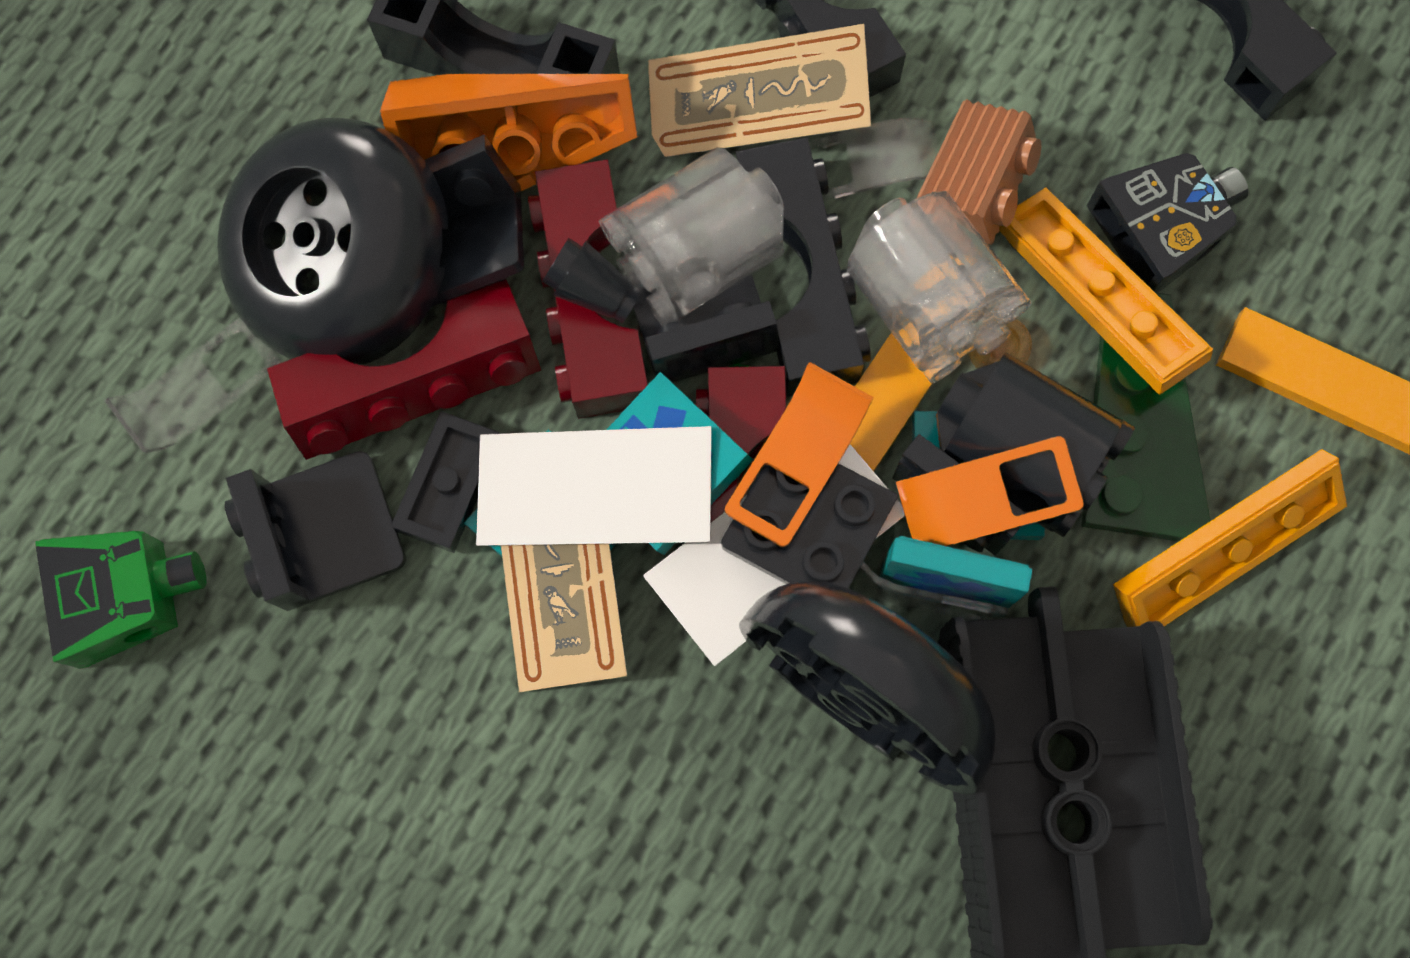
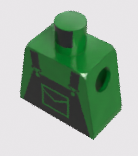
M142 531L35 541L53 662L78 669L89 667L178 627L173 596L203 589L207 584L205 567L196 551L166 558L164 543Z

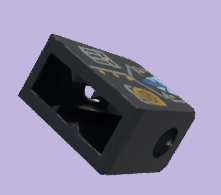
M1184 153L1100 181L1086 206L1121 260L1155 293H1158L1226 239L1238 224L1237 216L1231 207L1248 197V185L1238 169L1228 167L1210 177L1196 156Z

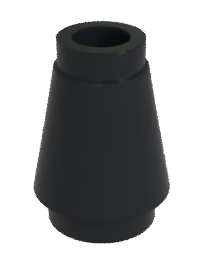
M570 238L565 242L542 281L555 289L553 296L609 318L612 317L621 323L628 317L642 293V290L632 285L630 280L587 241L580 245Z

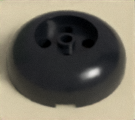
M347 118L316 119L290 127L272 137L251 155L235 177L226 196L219 221L217 250L221 278L228 298L246 327L266 346L289 359L306 353L337 354L354 364L363 365L385 356L403 343L420 325L437 296L445 272V268L439 266L442 250V230H449L445 202L434 174L425 160L406 141L390 131L367 122ZM286 233L285 241L282 244L283 235ZM315 270L319 275L320 283L318 288L307 277V273Z
M798 581L777 587L757 600L742 618L739 628L748 644L759 651L767 645L776 654L769 667L812 704L889 759L894 761L899 752L903 751L922 763L923 766L919 770V774L924 779L961 794L970 795L977 791L990 769L995 752L996 730L990 706L975 680L963 666L921 629L896 612L863 594L840 585L821 581Z

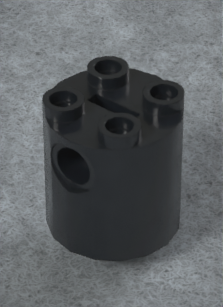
M1006 352L998 362L967 373L962 372L935 416L940 450L959 464L1053 437H1063L1066 441L1081 492L1083 507L1078 511L1036 522L1062 537L1071 529L1082 510L1086 512L1092 505L1108 478L1102 472L1110 459L1114 461L1119 456L1135 430V427ZM1046 450L1000 464L999 469L1008 500L1025 513L1066 502V493L1053 451Z

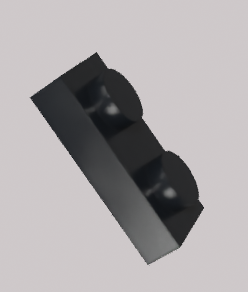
M441 411L391 527L398 533L455 553L466 527L464 522L470 517L478 499L480 435L500 433Z

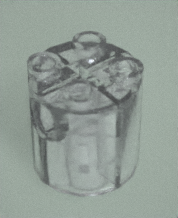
M716 147L599 220V224L613 248L618 253L621 251L625 253L624 256L616 260L621 273L638 289L645 287L651 295L646 297V302L662 327L668 323L684 319L778 260L785 253L783 245L784 204L775 184L761 168L757 167L751 172L745 171L735 157L726 149Z
M947 191L932 192L909 203L904 198H897L880 207L865 223L847 263L849 275L918 370L922 371L931 383L937 382L953 372L961 364V357L974 349L980 355H985L999 347L1012 334L1006 324L1022 315L1032 304L1020 285Z

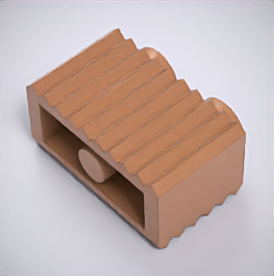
M968 99L962 102L914 202L925 229L990 245L994 243L995 235L999 233L1000 226H1009L1014 218L1018 204V186L1022 182L1023 174L1031 176L1036 170L1040 159L1041 140L1035 136L1032 117L1025 110L1019 113L1013 108L1006 110L1002 106L995 108L991 104L984 106L979 101L973 104Z

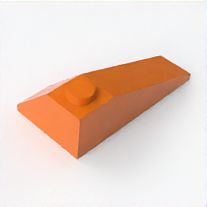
M445 74L391 81L380 109L385 130L406 141L424 160L485 134L520 184L521 191L536 185L535 171L581 164L637 138V127L628 74Z

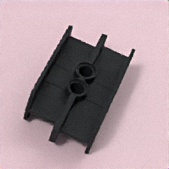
M1055 586L1037 587L1029 594V617L964 621L963 617H952L948 622H945L940 630L937 643L949 652L975 680L990 706L996 730V744L992 764L977 791L970 795L953 791L957 813H955L956 824H958L959 829L958 844L961 847L962 858H960V863L964 875L962 882L963 891L966 894L965 910L969 922L967 928L968 937L971 940V958H1106L1105 949L1174 944L1206 945L1213 928V919L1210 915L1209 907L1211 901L1206 887L1207 875L1206 868L1203 867L1202 856L1204 855L1202 843L1199 840L1198 831H1200L1195 813V795H1193L1191 787L1193 781L1188 767L1187 759H1189L1188 748L1185 747V728L1181 720L1180 712H1182L1181 701L1178 700V681L1174 673V655L1171 653L1170 636L1162 623L1159 621H1148L1136 627L1064 631L1059 594ZM1054 734L1067 737L1075 747L1076 760L1068 772L1057 768L1049 758L1048 743ZM1066 803L1076 806L1083 814L1085 820L1083 835L1074 843L1066 840L1057 827L1058 812Z

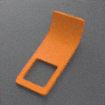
M809 362L786 410L726 504V515L781 547L788 546L849 447L874 397ZM764 465H770L809 488L808 494L784 530L775 527L740 505V502Z
M1060 436L896 482L912 539L942 546L968 541L1078 511L1083 507V499L1066 441ZM1046 450L1053 451L1066 493V502L1026 514L1014 515L1000 473V464Z

